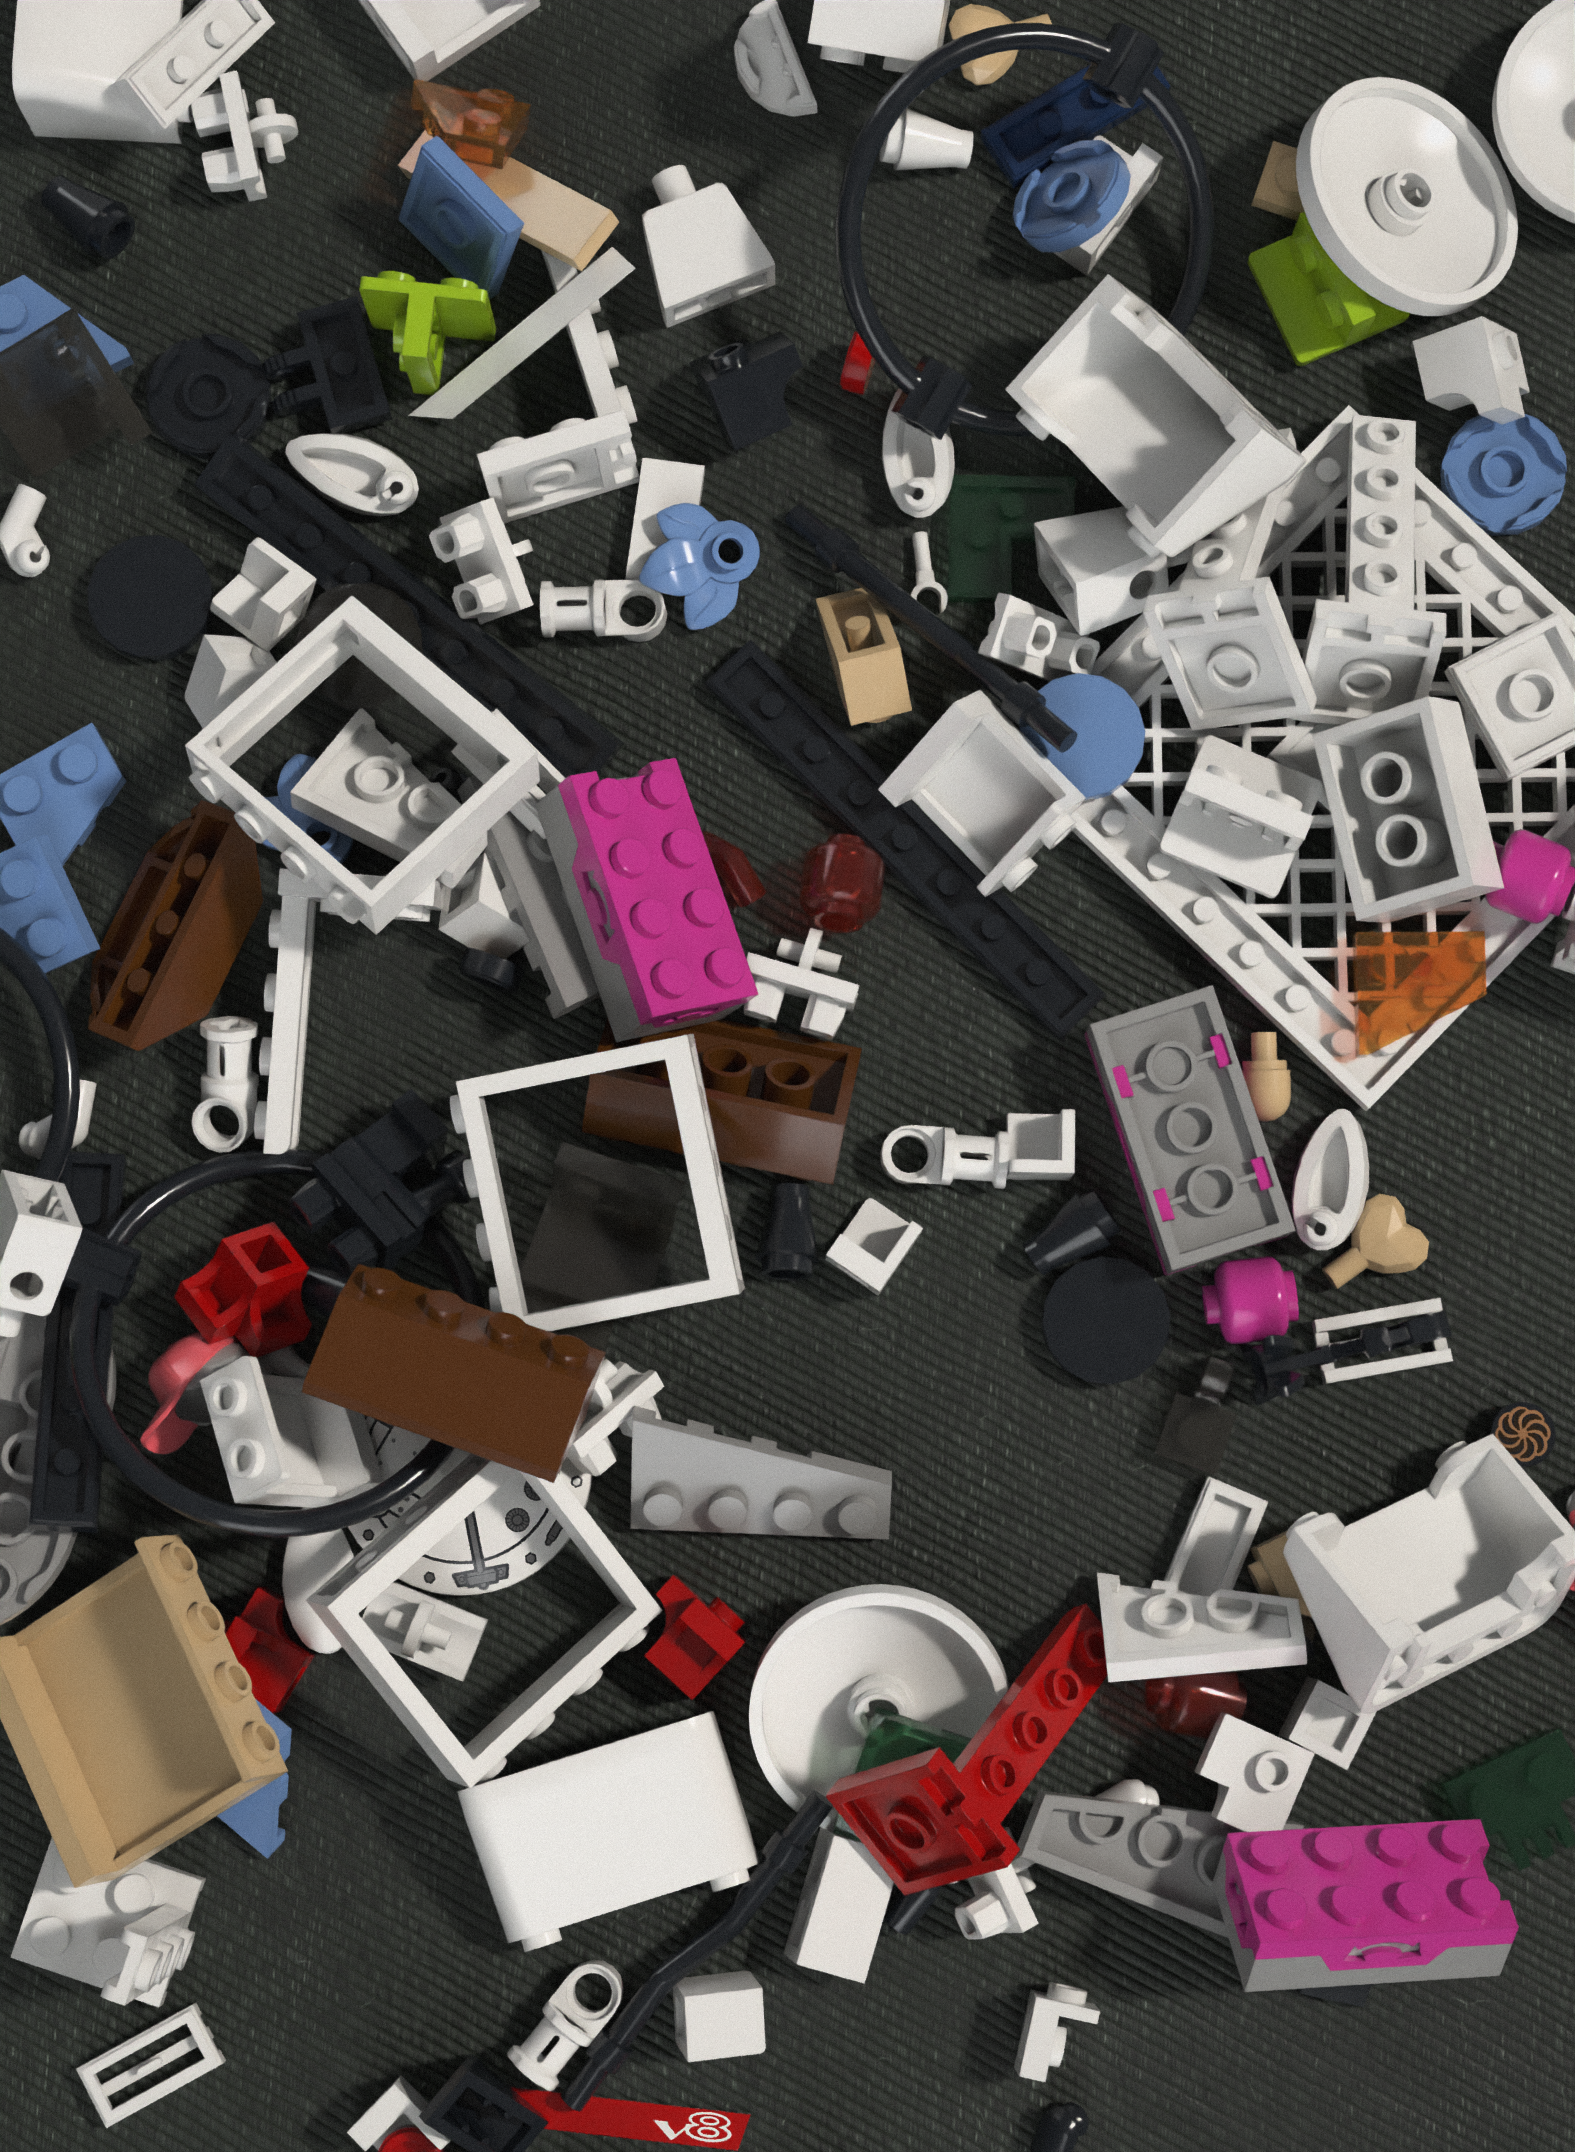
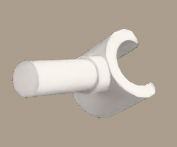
M915 532L912 534L917 586L914 587L910 596L917 600V595L921 591L931 590L935 592L940 600L939 611L941 615L947 606L948 596L943 586L935 582L927 532Z

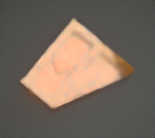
M417 79L413 83L411 99L413 110H424L422 125L428 135L432 137L438 135L462 161L497 169H503L527 130L531 104L514 101L515 98L512 94L498 89H482L477 93Z
M1485 931L1356 932L1353 935L1356 1058H1366L1407 1035H1411L1486 996Z

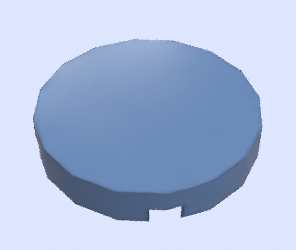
M1082 140L1061 147L1049 156L1052 157L1053 164L1048 166L1042 173L1035 169L1026 177L1015 198L1012 217L1022 237L1029 245L1040 252H1062L1082 245L1101 232L1119 212L1129 192L1131 174L1121 155L1102 140Z
M1525 414L1523 418L1502 425L1479 415L1468 420L1449 441L1440 465L1441 490L1485 533L1493 536L1518 535L1540 525L1560 502L1566 482V455L1555 433L1533 416Z
M1075 673L1053 679L1038 690L1046 699L1045 706L1077 732V739L1070 749L1060 753L1030 726H1019V730L1086 797L1085 800L1092 798L1095 800L1109 796L1127 783L1142 758L1146 731L1139 707L1124 688L1103 676Z

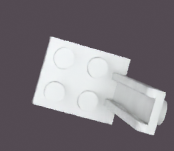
M542 251L556 294L578 275L576 268ZM599 299L566 325L595 418L587 421L582 418L567 419L553 426L550 432L528 439L522 437L505 438L494 443L488 451L477 454L489 498H494L504 523L639 482L640 476L636 466L637 459L629 424L637 422V417L627 385L615 388L609 369L619 367L610 332L606 330L597 333L591 314L601 312Z
M1353 414L1348 446L1345 602L1316 599L1302 660L1316 693L1317 701L1313 714L1291 717V720L1342 725L1429 695L1446 636V613L1414 610L1416 421Z
M1291 428L1278 430L1296 448ZM1286 483L1194 544L1178 591L1148 595L1142 612L1192 731L1313 714L1317 696L1270 577L1255 579Z
M288 869L279 870L278 895L282 896L281 910H272L269 922L270 948H278L277 974L268 973L266 977L264 1009L268 1012H274L272 1037L262 1038L259 1056L260 1075L269 1076L267 1101H258L254 1124L255 1138L264 1140L263 1153L283 1154L289 1149H296L299 1143L316 902H320V912L340 916L327 899L329 893L314 880H311L308 884L301 882ZM353 874L370 890L385 877ZM434 880L394 919L430 922V910H443L446 885Z
M51 1838L10 1958L103 1988L101 1997L124 2006L135 1999L160 2007L164 2003L167 1995L166 1990L175 1969L182 1970L189 1956L195 1932L190 1931L188 1925L199 1892L202 1891L206 1878L147 1859L114 1880L74 1888L55 1842Z

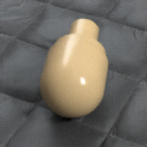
M1253 1032L1251 1033L1252 1061L1242 1062V1073L1258 1120L1263 1122L1273 1121L1281 1117L1290 1105V1070H1287V1060H1277V1033Z

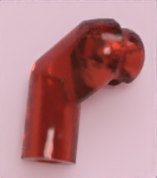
M702 831L714 868L721 875L739 907L748 906L764 896L767 891L744 852L739 847L709 831Z

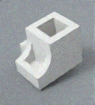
M1481 316L1413 341L1426 401L1448 411L1474 404L1479 415L1502 425L1525 417L1521 395L1530 391L1517 333Z
M1220 1711L1194 1772L1218 1783V1795L1211 1814L1212 1817L1245 1832L1283 1830L1315 1753Z

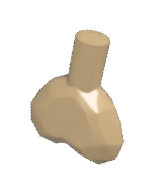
M969 4L955 11L949 23V29L952 39L955 40L985 28L1005 24L1052 23L1048 14L1012 22L998 10L987 6ZM1018 50L994 53L969 61L960 66L962 75L976 86L992 84L1003 76L1014 63Z
M1378 1194L1365 1201L1363 1212L1351 1232V1248L1322 1268V1271L1333 1287L1339 1289L1366 1268L1382 1274H1397L1415 1270L1427 1259L1429 1241L1421 1230L1406 1223L1405 1209L1396 1197Z

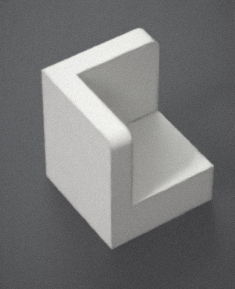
M257 537L247 547L240 573L213 597L210 610L268 652L305 617L317 578L266 541Z
M204 634L185 692V701L201 727L204 729L277 662L270 651H265L247 637Z
M484 852L475 860L453 889L446 886L438 930L467 947L482 950L503 959L508 958L530 942L518 913L509 914L500 892L504 888L505 882L497 863L489 861Z
M1062 1109L1059 1114H1007L1006 1132L1009 1133V1161L1006 1179L1069 1181L1075 1173V1109Z
M869 1198L864 1202L844 1233L840 1234L826 1254V1260L876 1295H879L921 1234L923 1228L914 1221L909 1224L876 1200Z
M1307 1677L1279 1732V1736L1348 1770L1377 1711L1363 1714L1350 1696L1320 1680Z
M750 1971L685 1977L673 1987L676 2044L688 2062L761 2054L765 2051L763 1989Z
M402 2076L373 2103L347 2132L365 2152L372 2145L379 2151L381 2144L392 2131L401 2126L415 2124L440 2150L451 2141L424 2124L420 2119L419 2115L429 2103Z

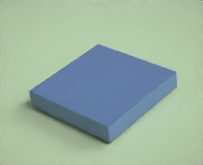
M438 135L421 146L399 215V221L455 278L466 279L476 283L478 289H484L488 292L490 300L500 291L524 222Z

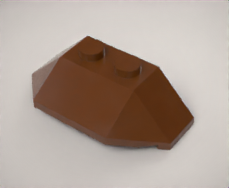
M201 800L191 809L190 817L174 825L147 851L92 962L90 999L93 1013L89 1015L88 1029L92 1032L140 1051L208 1015L263 903L256 844L235 820L234 814L236 812Z

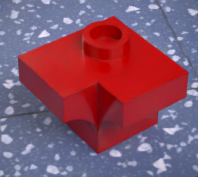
M275 1222L222 1239L211 1261L199 1272L181 1281L174 1297L209 1345L236 1336L250 1356L256 1358L304 1341L312 1326L304 1310L301 1295L302 1284L309 1267Z
M673 1575L656 1593L666 1613L664 1631L659 1640L644 1656L693 1700L746 1642L737 1632L745 1622L717 1596L708 1605L681 1579Z
M258 1587L241 1616H236L233 1622L229 1620L224 1622V1632L238 1662L246 1669L250 1676L252 1693L255 1699L272 1713H276L284 1708L315 1654L297 1644L289 1636L284 1624V1597L268 1587Z

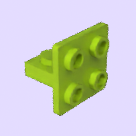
M1305 212L1300 213L1291 236L1254 251L1249 255L1248 266L1297 366H1305L1403 323L1410 315V313L1382 303L1351 281L1323 249L1308 222Z
M397 271L379 272L377 278L362 276L359 291L371 326L376 329L393 330V351L400 353L399 369L402 372H407L413 393L434 395L439 391L446 336L484 341L495 340L496 325L488 292L484 289H478V285L472 281L461 278H445L441 280L440 284L415 282L416 279L409 274Z

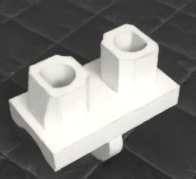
M232 71L219 74L221 88L202 93L191 104L199 137L231 131L233 147L202 153L207 183L211 192H229L244 189L249 202L267 198L257 147L265 148L267 162L279 163L284 161L286 157L283 144L293 140L298 135L296 119L288 114H277L274 100L272 98H263L256 101L258 117L251 120L246 93L241 88L238 72Z
M493 497L440 517L442 525L433 530L429 538L437 558L441 559L444 563L456 560L464 583L454 587L452 599L460 618H477L481 625L533 605L524 575L517 560L518 556L532 552V545L529 539L511 544Z
M998 593L995 601V619L989 625L987 637L981 642L979 654L1047 682L1075 673L1091 675L1100 649L1098 641L1089 638V634L1080 636L1068 619L1012 595Z
M810 928L805 944L781 938L776 956L799 962L798 967L748 952L747 962L759 995L744 1004V1014L776 1023L784 994H791L808 1000L800 1030L817 1037L832 1040L844 1019L845 1012L853 1013L859 985L812 971L813 967L837 974L842 955L819 949L823 931Z
M603 1360L587 1415L567 1455L579 1471L599 1476L616 1462L618 1454L611 1444L608 1435L619 1427L623 1435L632 1437L634 1406L656 1411V1419L662 1420L653 1398L664 1387L656 1371L649 1369L646 1373H640L627 1363L619 1361L613 1365L609 1360Z
M393 1582L367 1605L362 1617L388 1652L460 1681L465 1680L488 1622L486 1618L396 1582Z
M1004 1828L1006 1832L1010 1835V1837L1013 1839V1841L1016 1843L1010 1828ZM1017 1854L1007 1868L967 1878L975 1896L955 1908V1918L965 1938L984 1939L999 1933H1024L1039 1924L1025 1895L1036 1888L1028 1867L1036 1862Z

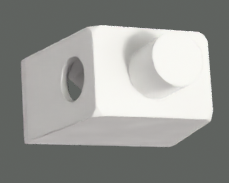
M684 165L669 167L653 177L652 184L661 205L642 214V222L660 308L667 328L775 285V263L771 254L723 183H716L696 191Z
M1125 506L1034 523L1039 577L1080 636L1090 634L1142 613L1148 595L1168 593L1167 568L1188 563L1193 545L1173 558L1162 551L1155 559L1150 557L1126 534L1133 524L1126 516L1128 510Z
M3 1169L0 1174V1336L16 1337L19 1334L25 1313L38 1316H47L51 1313L83 1228L65 1184Z

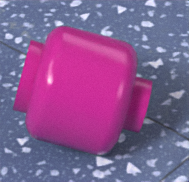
M1523 829L1515 830L1511 833L1505 845L1493 841L1504 888L1485 894L1487 903L1493 908L1535 924L1544 921L1549 913L1559 917L1575 881V867L1570 866L1572 860L1570 850L1562 844Z
M1266 1256L1221 1262L1214 1273V1285L1202 1286L1206 1324L1218 1323L1222 1336L1230 1344L1261 1342L1269 1335L1284 1336L1289 1327V1322H1296L1299 1319L1298 1296L1293 1271H1283L1279 1262L1273 1257Z

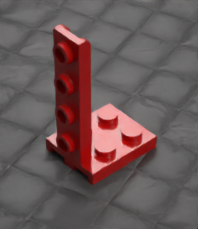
M1086 1603L1068 1611L954 1763L938 1747L839 1778L825 1797L904 1895L1004 1869L1013 1861L1020 1848L1002 1827L1001 1822L1108 1675L1101 1622Z

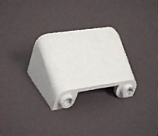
M17 0L12 84L15 100L34 136L182 144L183 122L191 123L193 121L191 105L165 130L153 135L113 83L182 19L183 0Z
M1109 274L1005 389L1022 407L1015 415L1016 418L1032 434L1042 441L1049 434H1052L1065 443L1127 508L1126 516L1133 525L1126 534L1138 547L1154 559L1161 551L1172 558L1287 483L1307 462L1304 456L1171 323Z
M1493 1433L1469 1445L1465 1441H1461L1445 1450L1435 1463L1438 1471L1434 1475L1430 1486L1346 1527H1344L1334 1513L1319 1515L1317 1512H1310L1295 1521L1286 1532L1288 1540L1284 1546L1283 1555L1345 1691L1363 1714L1378 1711L1536 1630L1556 1612L1575 1580V1530Z
M714 1711L479 1784L471 1789L467 1788L457 1791L463 1814L507 1941L511 1943L521 1940L524 1952L561 1941L562 1937L559 1930L561 1927L710 1880L712 1890L716 1892L750 1881L747 1868L760 1862Z

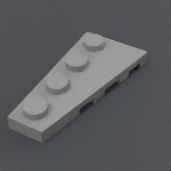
M475 775L469 777L457 790L463 804L484 785ZM508 811L487 831L488 845L483 850V853H486L489 861L497 863L504 879V888L500 891L508 913H518L530 941L523 948L532 970H542L551 991V994L545 1001L554 1020L601 996L547 839H543L535 830L530 832Z
M634 1406L632 1419L630 1529L889 1540L892 1471L815 1451H810L807 1456L782 1451L777 1448V1442L751 1436L750 1442L715 1434L714 1426L688 1419L686 1426L656 1419V1411Z
M1039 1790L1017 1846L1020 1848V1851L1017 1854L1043 1866L1229 1938L1213 1886V1879L1227 1833L1245 1831L1212 1817V1811ZM1286 1821L1283 1830L1303 1829L1304 1825L1296 1821Z

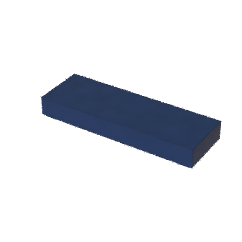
M1087 66L981 130L980 139L1011 186L1015 188L1022 184L1026 177L1035 169L1041 172L1053 164L1052 157L1049 156L1061 147L1082 140H1093L1096 136H1101L1148 106L1140 97L1133 108H1123L1116 103L1105 100L1092 91L1083 80L1089 68ZM1157 66L1153 72L1154 76L1170 91V84Z

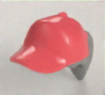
M195 1332L170 1344L167 1350L156 1359L150 1367L148 1383L160 1407L140 1438V1443L143 1447L153 1453L169 1454L178 1450L189 1439L198 1425L208 1426L212 1424L200 1380L242 1356H250L236 1336L209 1345L200 1332ZM292 1345L257 1358L261 1373L264 1375L274 1373L283 1377L305 1379L310 1368V1364L297 1355Z

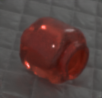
M850 834L830 836L827 842L819 843L807 851L802 863L799 895L802 910L813 919L817 927L828 932L851 933L862 929L865 923L877 916L882 906L885 872L882 857L872 848L865 846L861 838Z
M1237 1671L1147 1679L1145 1684L1146 1708L1150 1713H1154L1157 1724L1169 1733L1208 1739L1221 1712L1240 1719L1246 1707L1247 1690L1245 1684L1238 1681Z

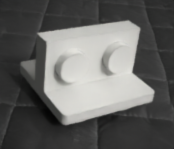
M1208 735L1204 739L1159 845V850L1163 854L1268 898H1275L1280 892L1296 851L1306 838L1314 818L1312 816L1313 810L1323 789V783L1309 775L1213 735Z

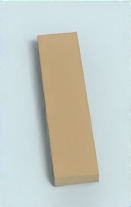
M435 117L398 164L405 176L411 179L421 146L438 135L524 222L519 236L520 239L581 272L619 223L610 209Z

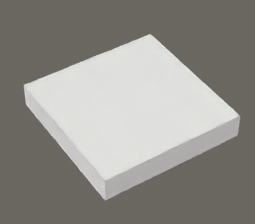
M1559 610L1447 667L1444 671L1504 782L1575 747V638Z

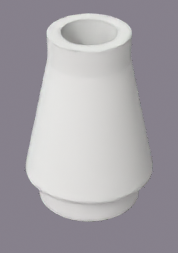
M907 108L887 135L880 149V161L893 163L894 170L945 167L967 169L973 149V131L958 129Z

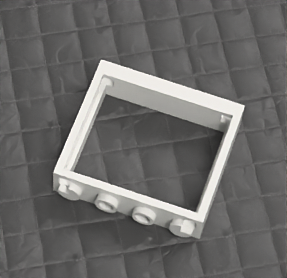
M350 596L185 745L192 770L189 779L202 796L212 803H217L221 799L236 812L234 814L235 820L250 838L257 843H262L267 839L282 853L280 855L281 860L297 879L305 884L314 880L329 893L327 895L329 903L343 919L351 924H355L360 920L376 935L540 782L537 750L354 596ZM352 655L494 774L371 890L229 767Z
M694 1034L456 1081L458 1095L450 1096V1110L456 1132L458 1134L466 1133L471 1154V1159L463 1160V1174L470 1198L479 1197L484 1223L476 1224V1238L483 1262L492 1261L497 1286L489 1288V1302L492 1312H505L516 1315L526 1324L549 1332L737 1295L745 1289ZM665 1060L709 1278L528 1313L484 1096Z
M470 1454L306 1599L307 1603L448 1780L470 1789L475 1784L486 1783L499 1774L507 1763L505 1756L523 1739L530 1740L544 1732L555 1719L553 1712L571 1695L577 1696L590 1689L601 1678L603 1674L601 1667L618 1651H627L641 1642L649 1632L650 1627L648 1624L663 1611L559 1474L555 1482L552 1483L520 1471L620 1604L463 1747L364 1622L359 1613L519 1471L474 1454Z

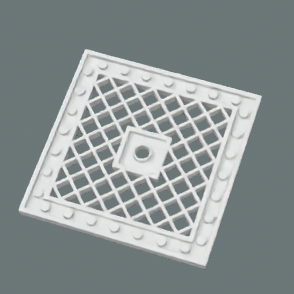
M1349 405L1301 453L1307 462L1286 483L1255 579L1270 577L1279 568L1280 596L1277 597L1292 635V611L1314 610L1316 599L1345 602V595H1336V567H1346V552H1335L1334 524H1347V509L1337 508L1347 499L1349 431L1353 414L1359 415ZM1415 467L1414 610L1457 609L1458 638H1445L1441 652H1459V661L1472 655V652H1478L1558 610L1561 612L1575 638V616ZM1322 525L1323 552H1295ZM1291 567H1323L1324 596H1292ZM1185 571L1169 586V592L1179 590ZM1425 571L1450 594H1426ZM1143 613L1095 661L1091 675L1103 676L1124 688L1139 709L1149 700L1150 729H1145L1144 743H1150L1151 773H1133L1129 781L1111 795L1093 800L1094 798L1084 800L1071 814V817L1077 822L1072 832L1365 1111L1396 1082L1556 916L1549 913L1544 921L1537 924L1530 923L1493 908L1487 903L1485 897L1480 901V896L1467 899V902H1457L1417 914L1423 915V947H1392L1391 922H1378L1379 947L1347 948L1346 916H1355L1352 903H1345V871L1312 734L1339 725L1301 721L1296 726L1295 720H1291V717L1283 718V727H1251V723L1239 724V728H1210L1192 731V728H1161V699H1179L1173 684L1164 685L1170 679V676ZM1471 614L1496 637L1472 638ZM1294 639L1299 653L1303 654L1306 639ZM1432 682L1428 696L1457 695L1450 682ZM1460 702L1476 769L1475 739H1480ZM1208 735H1213L1227 742H1239V747L1251 751V742L1281 741L1267 758L1316 778L1323 783V789L1316 806L1325 815H1312L1314 818L1310 828H1331V859H1299L1298 848L1287 872L1288 904H1255L1254 891L1243 887L1242 901L1216 875L1163 854L1159 850V845L1172 817L1163 816V786H1185L1190 772H1162V742H1195L1196 760L1203 741ZM1565 752L1551 758V768H1532L1506 782L1503 781L1497 769H1476L1479 783L1508 784V813H1486L1489 827L1509 826L1510 835L1515 830L1523 829V826H1553L1543 837L1566 846L1571 852L1572 860L1570 866L1575 867V804L1567 812L1566 782H1575V768H1566ZM1521 782H1552L1553 812L1522 813ZM1151 786L1152 814L1124 787ZM1332 872L1333 903L1300 904V873ZM1436 915H1467L1437 946ZM1333 916L1334 948H1302L1301 917ZM1260 917H1288L1289 944ZM1347 960H1379L1380 992H1348ZM1392 960H1423L1393 991ZM1307 961H1334L1335 988ZM1380 1004L1367 1019L1353 1006Z

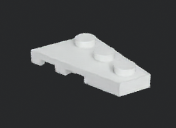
M360 707L290 792L292 808L399 862L403 861L461 806L439 782L431 783L412 764L411 755L398 742L391 744L375 728V720L362 707ZM487 831L435 880L453 889L488 845Z
M1097 1572L1108 1682L1307 1664L1306 1641L1298 1599L1220 1589L1210 1597L1178 1593V1583L1159 1580L1153 1581L1151 1589L1120 1585L1119 1575Z

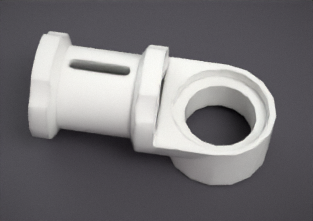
M594 580L592 586L554 587L551 581H541L540 619L544 638L554 637L556 631L594 630L596 636H622L629 641L644 642L659 635L666 624L667 610L663 595L642 585L639 580ZM633 596H646L656 605L653 619L640 627L630 626L625 623L620 616L621 607L624 602Z
M223 1016L204 1020L200 1024V1035L207 1039V1072L201 1075V1103L193 1112L192 1127L195 1136L202 1145L209 1150L219 1153L230 1152L239 1147L254 1131L259 1076L252 1071V1038L258 1034V1023L250 1018ZM222 1105L235 1113L239 1121V1129L236 1135L227 1136L221 1134L213 1127L210 1120V1111L213 1106Z
M901 1126L892 1131L882 1143L880 1151L881 1166L887 1176L895 1182L906 1185L915 1183L950 1185L953 1179L990 1181L994 1188L1004 1189L1009 1161V1133L998 1131L995 1137L958 1135L954 1128ZM903 1137H913L924 1144L927 1150V1161L921 1170L914 1173H906L895 1167L891 1158V1150L897 1140ZM961 1156L985 1157L988 1160L963 1159Z
M589 1960L579 1964L542 2008L544 2018L521 2046L513 2045L507 2052L508 2058L537 2085L548 2091H553L559 2084L557 2074L580 2046L588 2047L618 2009L623 1999L624 1985L621 1975L614 1966L600 1960ZM589 1973L600 1974L610 1983L612 1997L609 2004L604 2008L589 2010L578 2002L575 1986L578 1979L583 1975ZM559 2036L560 2039L548 2055L543 2056L542 2051L552 2038Z

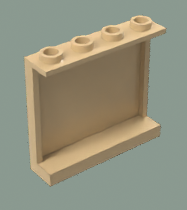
M180 1534L139 1538L134 1542L139 1552L138 1554L17 1634L0 1637V1719L74 1888L118 1878L288 1772L279 1752L280 1744L278 1737L272 1727L266 1723L252 1693L250 1676L246 1669L238 1662L224 1632L225 1624L219 1610L210 1602L197 1573V1561L191 1550L183 1543Z

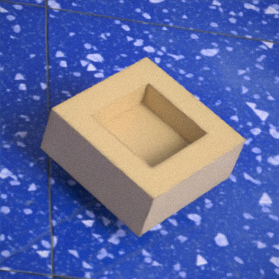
M1273 141L1251 206L1296 221L1300 213L1305 212L1300 199L1296 177L1297 148Z

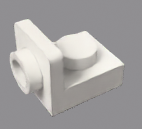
M1049 1982L1047 1993L1030 1990L1014 2065L1019 2077L1045 2082L1048 2067L1059 2068L1067 2035V2028L1057 2026L1059 2016L1098 2024L1100 2010L1095 2004L1086 2002V1990Z

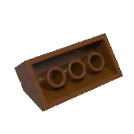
M607 1017L597 1053L694 1034L719 1161L738 1167H751L793 1176L800 1180H813L833 1185L862 1048L724 1019L616 1042ZM660 1060L590 1074L582 1132L603 1136L614 1141H627L665 1149L676 1154H684L666 1061Z
M358 1264L336 1300L301 1392L554 1483L587 1415L606 1352L588 1346L583 1340L575 1336L557 1335L526 1324L516 1315L505 1312L495 1313L467 1303L452 1292L431 1290L403 1280L396 1273L388 1269L370 1268Z

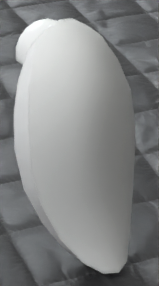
M899 388L888 409L883 430L882 462L884 474L891 496L898 507L913 517L924 518L938 510L944 504L950 492L955 470L954 446L949 427L941 440L934 439L911 427L891 411L902 393V390Z
M320 433L300 436L291 440L286 446L285 453L293 470L302 481L321 497L340 508L363 515H396L413 505L417 498L419 488L413 470L392 451L371 440L348 434Z
M1346 1109L1334 1111L1313 1132L1301 1153L1294 1174L1291 1198L1296 1231L1300 1239L1315 1250L1327 1251L1346 1240L1363 1212L1369 1189V1159L1366 1140L1361 1125L1353 1114Z
M342 1529L309 1536L289 1537L283 1562L282 1588L285 1607L292 1626L301 1641L308 1648L324 1654L334 1653L342 1646L307 1603L306 1599L354 1558Z

